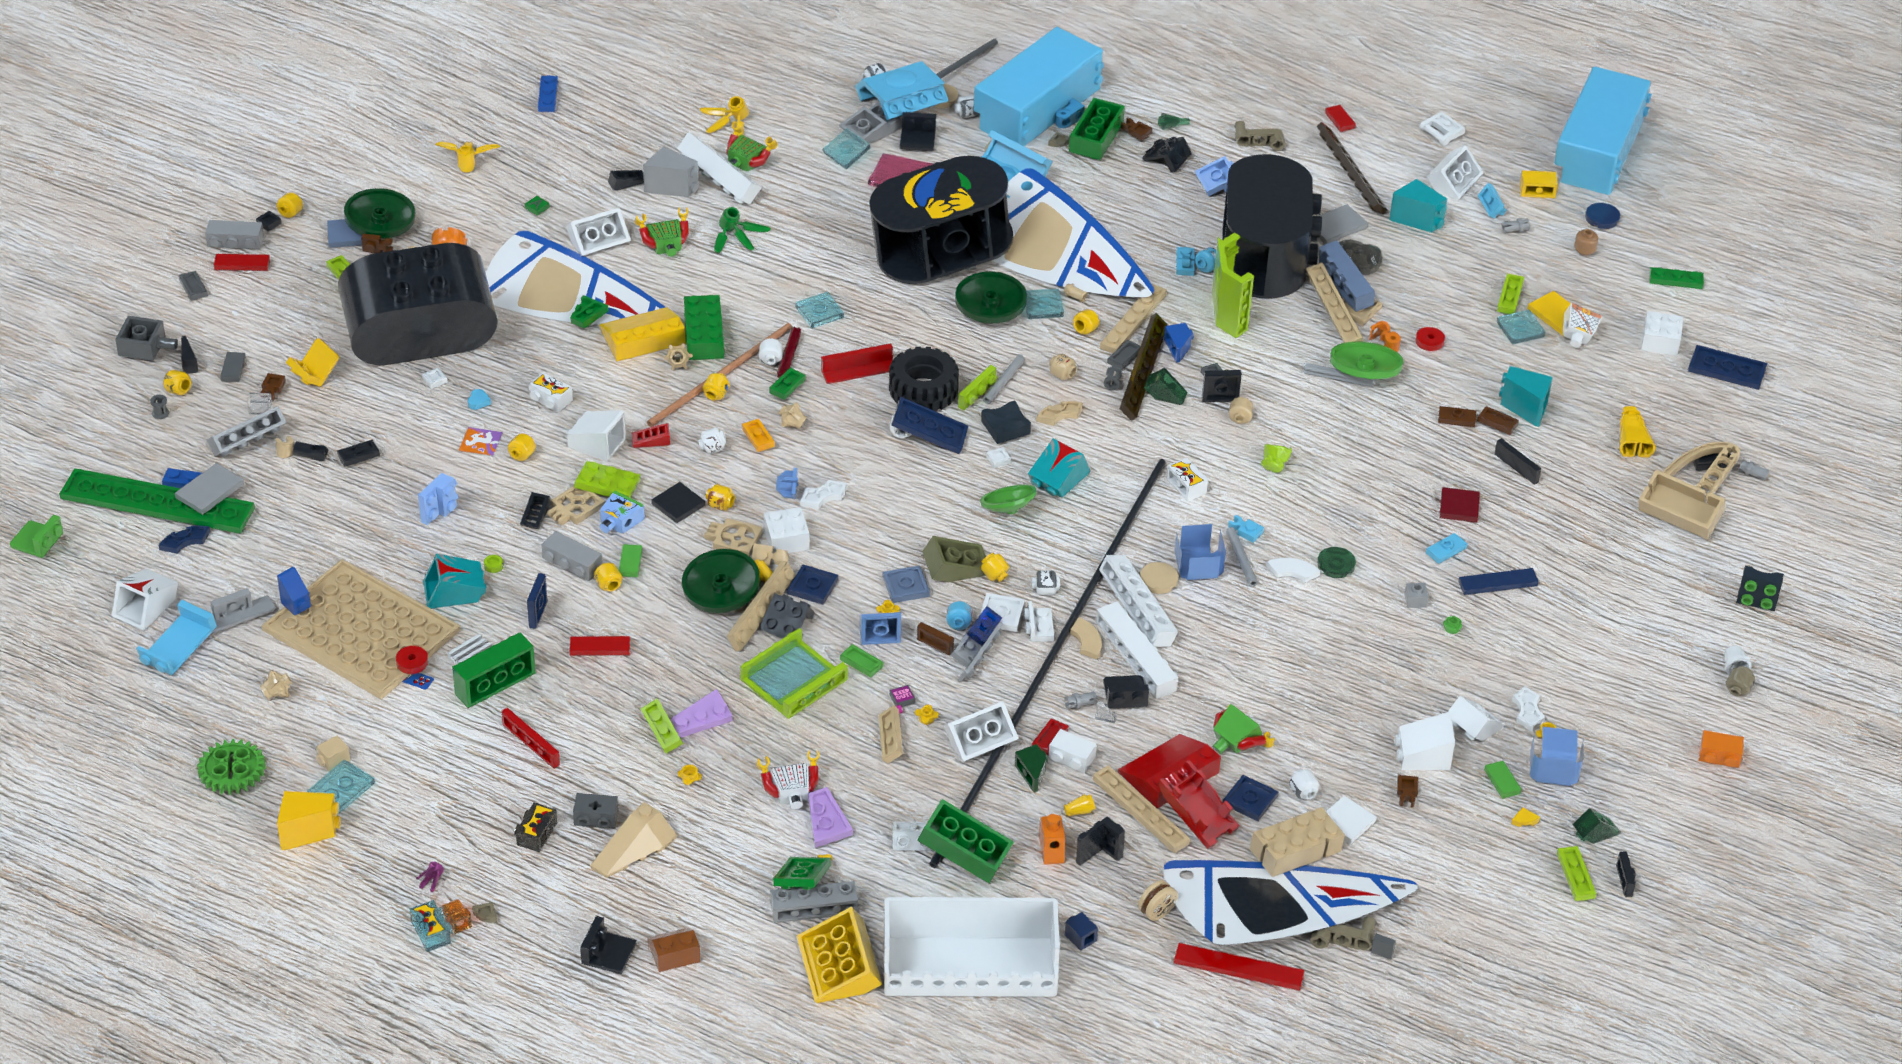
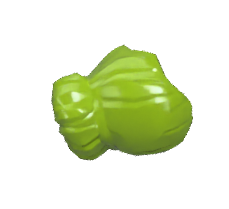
M1265 444L1264 460L1261 461L1263 468L1274 473H1280L1284 468V463L1291 457V447L1288 449L1285 446Z

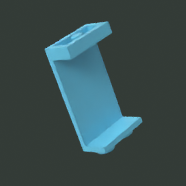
M184 600L177 604L180 616L150 649L147 650L141 646L136 648L139 660L144 665L155 667L161 673L165 672L173 675L217 627L212 613Z

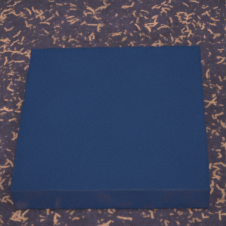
M802 564L787 589V594L824 605L838 581V575Z
M538 573L527 599L529 628L533 629L537 628L548 602L546 576L542 573Z
M1242 775L1224 797L1223 802L1227 800L1233 807V810L1258 822L1278 797L1279 791Z

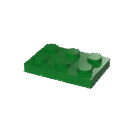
M790 857L774 876L773 884L774 886H781L782 889L801 887L804 890L812 889L831 867V858Z

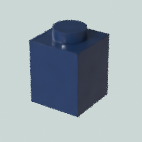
M1080 912L1065 921L1064 935L1081 951L1097 941L1098 927L1083 912Z

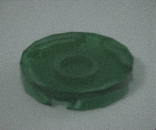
M1329 547L1319 553L1317 565L1319 570L1321 569L1328 577L1344 578L1347 574L1351 575L1354 572L1356 559L1352 552L1345 548Z

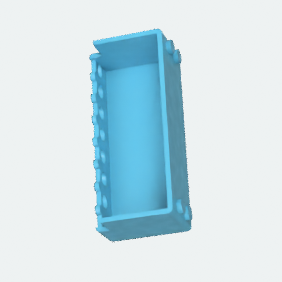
M1055 27L975 86L974 111L980 114L979 129L987 134H990L991 130L1023 146L1027 145L1056 123V112L1068 106L1069 100L1073 98L1082 103L1100 89V84L1103 81V76H1101V70L1104 67L1102 62L1103 50L1059 27Z
M1596 66L1592 68L1557 143L1554 164L1563 167L1561 183L1606 195L1611 194L1614 185L1618 183L1619 174L1644 117L1648 115L1649 107L1646 105L1650 103L1652 94L1649 93L1651 86L1649 80Z

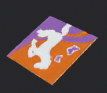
M468 427L459 451L493 456L503 432Z

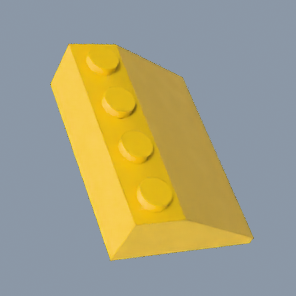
M668 307L599 324V328L616 361L668 349L669 345L680 346L682 343L686 344L685 327L679 316Z
M853 907L796 935L816 1003L862 995L882 985L864 919Z

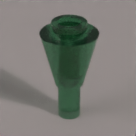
M1162 113L1158 118V125L1162 130L1179 125H1189L1190 123L1189 118H1179L1166 113Z

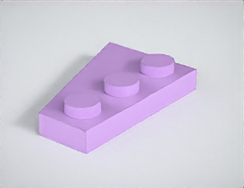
M715 689L672 717L670 721L680 738L731 722L733 721V715L719 691Z
M828 787L808 793L815 848L853 835L851 825Z

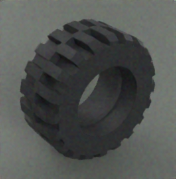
M920 346L915 347V349H906L905 352L899 353L892 360L889 367L890 396L897 404L900 397H903L937 412L938 409L946 408L957 397L959 368L956 361L948 353L941 352L937 348L931 349V347L927 346L926 348H921ZM922 378H924V379H931V380H929V381H920V380H916V379H922Z

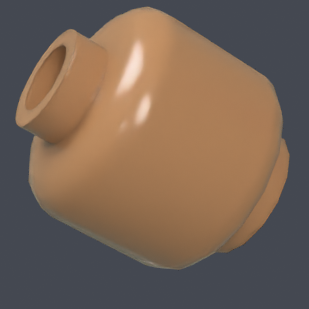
M1591 229L1579 231L1576 234L1575 250L1584 256L1594 253L1597 249L1598 235Z

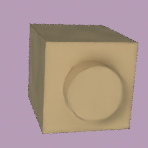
M338 735L316 746L317 762L329 772L350 761L349 747Z

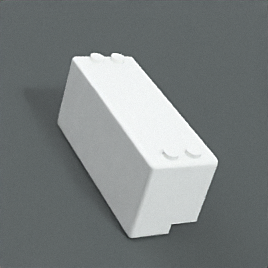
M887 897L885 899L884 993L886 996L1054 997L1057 995L1060 951L1057 899Z

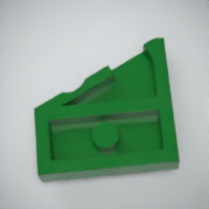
M583 295L581 303L577 304L575 311L570 317L571 323L584 329L609 312L608 305Z

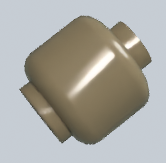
M1744 666L1732 669L1726 680V687L1732 695L1745 696L1749 694L1755 683V676L1752 670Z

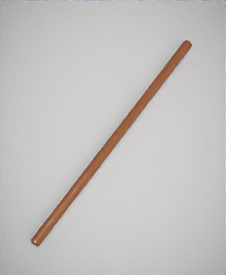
M790 323L785 324L764 340L769 338L778 339L791 330L792 325ZM761 342L717 373L727 375L759 352ZM705 381L647 421L648 426H654L701 393Z

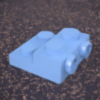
M1226 156L1195 171L1208 196L1222 189L1226 193L1228 171L1233 164L1232 160L1228 161Z
M441 473L418 494L421 523L428 525L438 515L446 517L456 508L458 495L455 492V486L457 481L453 477Z

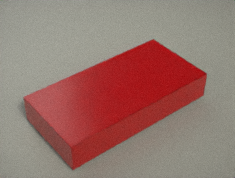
M1341 105L1325 108V114L1340 132L1355 129L1356 123Z
M1051 718L1032 742V745L1037 744L1049 756L1050 743L1060 729L1068 732L1069 725Z

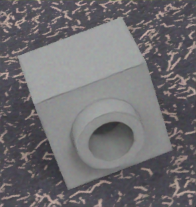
M1406 583L1404 595L1407 608L1427 607L1429 596L1426 583Z

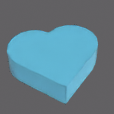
M482 389L473 390L471 397L468 398V407L473 410L491 404V399Z

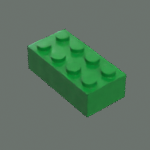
M1093 97L1070 134L1069 152L1101 160L1121 128V122H1124L1125 106Z
M720 295L684 296L686 345L688 353L693 356L689 360L724 359Z
M519 632L454 665L452 670L455 695L467 708H470L536 674L534 646Z
M944 799L938 804L917 840L988 884L1014 841Z

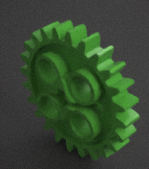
M234 739L231 740V743H227L224 740L223 745L216 742V748L209 746V752L203 751V757H199L197 767L201 783L205 784L207 789L212 787V792L219 789L220 794L228 791V794L231 795L233 790L240 794V789L242 788L248 791L247 786L255 787L254 781L260 782V776H264V770L266 769L262 750H258L257 745L251 746L250 741L243 744V739L238 743H235ZM233 754V761H234V762L232 763L233 776H232V779H230V771H231V761H230V759H231V755Z

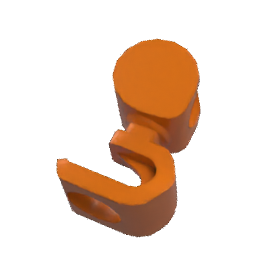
M1379 321L1372 325L1369 340L1380 336V340L1384 341V346L1398 352L1401 336L1396 332H1390V326L1386 321Z

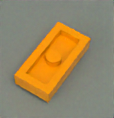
M759 418L742 424L743 432L757 452L775 447V441Z

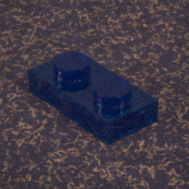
M986 606L967 632V635L983 646L1002 617Z

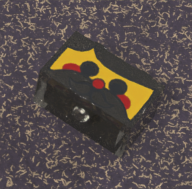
M533 803L531 808L526 810L521 824H518L515 828L514 835L516 836L517 846L540 853L557 825V809Z

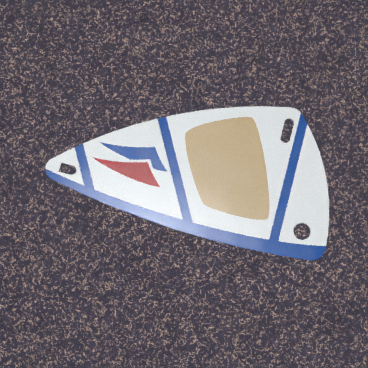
M1032 168L1020 171L1008 182L1006 194L1011 196L1007 198L1009 222L1013 229V243L1004 255L992 261L1020 274L1061 287L1073 283L1075 287L1086 292L1125 297H1149L1153 294V285L1116 239L1089 212L1057 185ZM1029 181L1033 184L1031 190L1025 191L1021 188L1022 183ZM1139 282L1145 289L1139 292L1134 287V283Z
M519 231L514 234L496 253L486 272L491 295L500 288H506V291L498 298H492L494 306L535 317L571 322L570 317L575 311L577 304L581 303L583 295L608 305L609 312L590 325H599L665 308L664 305L609 269L585 256H581L569 248L530 231ZM527 241L531 243V247L521 249L519 244Z

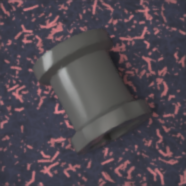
M1112 366L1106 370L1107 377L1104 379V386L1109 390H1116L1120 386L1119 379L1122 377L1123 372L1119 367Z
M158 394L151 397L150 404L153 406V417L155 419H165L168 417L169 410L166 407V396Z

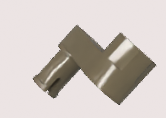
M1237 121L1234 124L1236 142L1240 146H1270L1274 151H1280L1285 147L1284 135L1280 129H1246L1243 121Z
M1365 917L1361 929L1338 924L1312 931L1310 943L1318 949L1328 947L1329 943L1357 950H1370L1377 921L1372 917Z

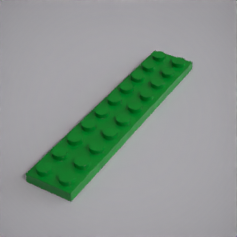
M74 468L59 493L60 499L198 526H209L210 528L239 534L242 533L255 509L254 502L226 497L202 515L175 498V492L181 488Z

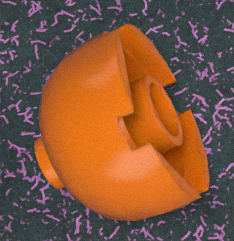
M448 227V230H442V228H438L432 233L431 243L432 245L458 243L467 246L468 239L465 238L466 234L459 229Z

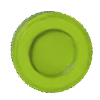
M498 555L487 556L484 559V569L489 573L500 572L503 569L502 557Z

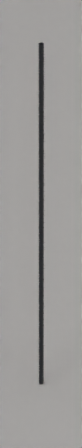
M1159 459L1014 713L1011 719L1014 728L1019 723L1069 635L1071 628L1102 576L1099 569L1106 555L1115 554L1166 464L1164 459ZM1006 744L993 750L960 810L968 813ZM935 852L929 865L932 868H936L943 856Z

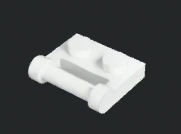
M1443 112L1424 120L1419 126L1422 131L1428 132L1438 139L1443 146L1448 145L1451 140L1465 134V128ZM1431 126H1434L1436 129H1438L1439 131H1441V132L1444 133L1445 135L1441 134L1440 132H1438L1437 130H1435V129H1434L1433 127H1431Z

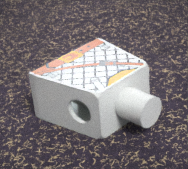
M1571 303L1564 312V337L1571 339L1570 345L1572 347L1578 348L1581 344L1586 345L1596 331L1602 315Z

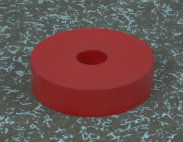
M1424 327L1417 331L1415 341L1417 346L1423 350L1437 351L1444 346L1445 335L1437 328Z
M406 646L396 654V666L403 673L416 674L423 671L428 665V654L420 646Z

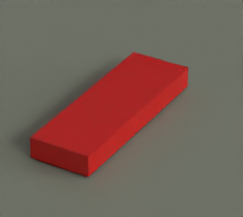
M216 254L214 270L268 271L270 255Z
M570 636V656L630 655V636Z

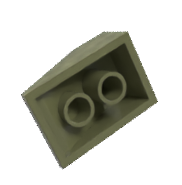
M932 536L922 551L933 580L953 582L986 576L981 570L983 564L981 561L986 557L981 544Z

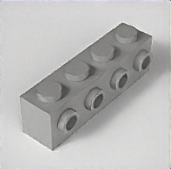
M279 406L206 440L214 457L219 454L221 457L232 453L231 449L236 446L238 449L249 445L247 441L254 439L256 442L264 438V433L268 431L273 434L281 430L280 426L285 424L286 421Z
M855 881L820 884L809 890L801 889V887L770 890L774 923L833 917L850 907H853L858 913V896Z

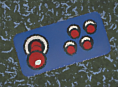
M416 673L410 674L402 682L426 690L434 681V678Z

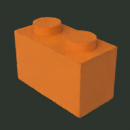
M1703 730L1698 761L1739 768L1743 755L1744 737Z

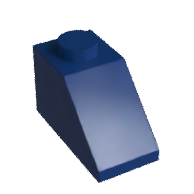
M1186 322L1165 326L1164 341L1174 360L1178 363L1191 348V340H1193V332L1188 328Z
M294 566L277 575L280 600L283 606L294 616L311 607L309 592Z

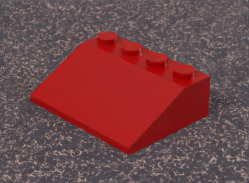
M1179 734L1119 768L1118 773L1158 809L1168 803L1158 784L1161 778L1165 780L1171 773L1181 769L1190 760L1198 770L1200 769L1204 773L1205 779L1208 780L1219 773L1221 756L1208 744Z

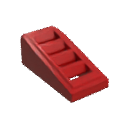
M668 423L631 433L633 448L670 445Z

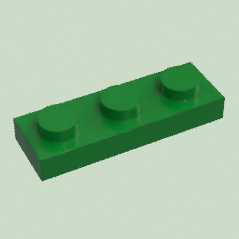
M1650 267L1649 283L1703 289L1704 273Z

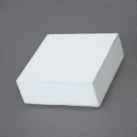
M439 368L422 374V379L431 389L448 383L447 377Z
M1004 447L986 452V457L993 468L1011 464V457Z

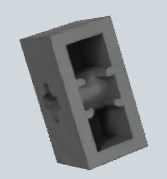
M577 793L573 809L574 825L615 829L619 811L618 796Z

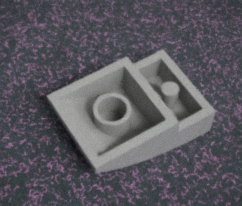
M877 102L869 109L864 106L839 124L840 128L860 143L880 140L902 128L900 117L887 121L885 114L880 116L877 113V110L882 107L880 102Z

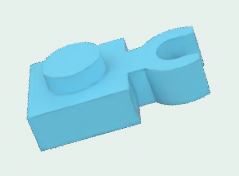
M1238 515L1234 516V522L1230 520L1228 523V528L1234 527L1235 530H1238L1237 535L1252 543L1264 533L1263 526L1250 519L1245 522Z

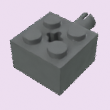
M127 316L115 339L118 356L154 361L159 349L176 350L178 347V339L166 338L162 320Z

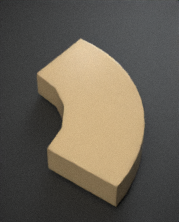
M1062 401L1061 404L1049 405L1040 411L1036 422L1054 426L1063 419H1077L1083 409V403L1078 401Z
M1079 617L1071 628L1070 634L1080 641V654L1098 660L1102 647L1100 634L1091 623Z

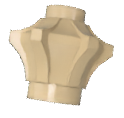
M682 343L681 346L669 345L670 350L667 356L664 357V360L670 363L672 366L671 370L679 367L688 368L687 362L693 356L685 349V344ZM677 353L682 355L680 360L675 359Z
M798 402L788 406L784 404L778 413L781 415L782 427L790 426L800 429L807 419L800 410Z
M272 669L267 680L260 685V688L267 699L277 696L288 697V689L292 681L287 673H277Z

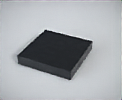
M1241 370L1204 371L1202 402H1232V400L1238 398L1242 376Z
M681 482L651 499L652 505L675 523L682 521L705 506V500Z

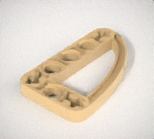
M1729 442L1703 444L1678 457L1663 473L1673 476L1690 462L1705 455L1719 453L1696 486L1698 488H1707L1710 491L1706 493L1705 503L1707 504L1708 494L1716 492L1738 461L1740 448ZM1724 463L1727 465V467L1720 468L1718 467V464ZM1714 475L1717 476L1719 479L1713 481L1710 480L1708 477Z

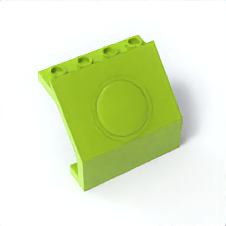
M1236 233L1226 237L1224 240L1217 237L1212 286L1216 326L1234 338L1248 331L1254 275L1249 272L1242 277L1233 272L1235 254L1239 251V247L1236 244L1237 240L1240 239V235Z

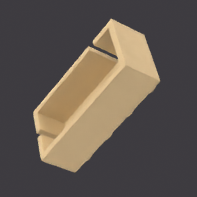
M1655 470L1648 482V486L1645 487L1639 498V510L1708 540L1725 511V499L1709 493L1708 504H1706L1705 490Z
M1321 807L1254 831L1250 850L1259 862L1263 861V867L1274 877L1320 860L1323 855L1328 857L1341 852L1345 834Z

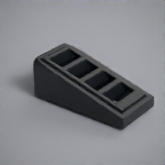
M642 170L610 171L608 183L613 191L643 184L644 172Z
M182 336L181 362L183 372L187 374L198 373L197 359L187 337Z
M531 492L520 525L539 530L551 504L550 496ZM527 520H534L536 521V523L529 522Z

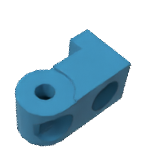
M1073 98L1069 100L1068 106L1056 112V126L1065 129L1078 122L1085 112V105Z

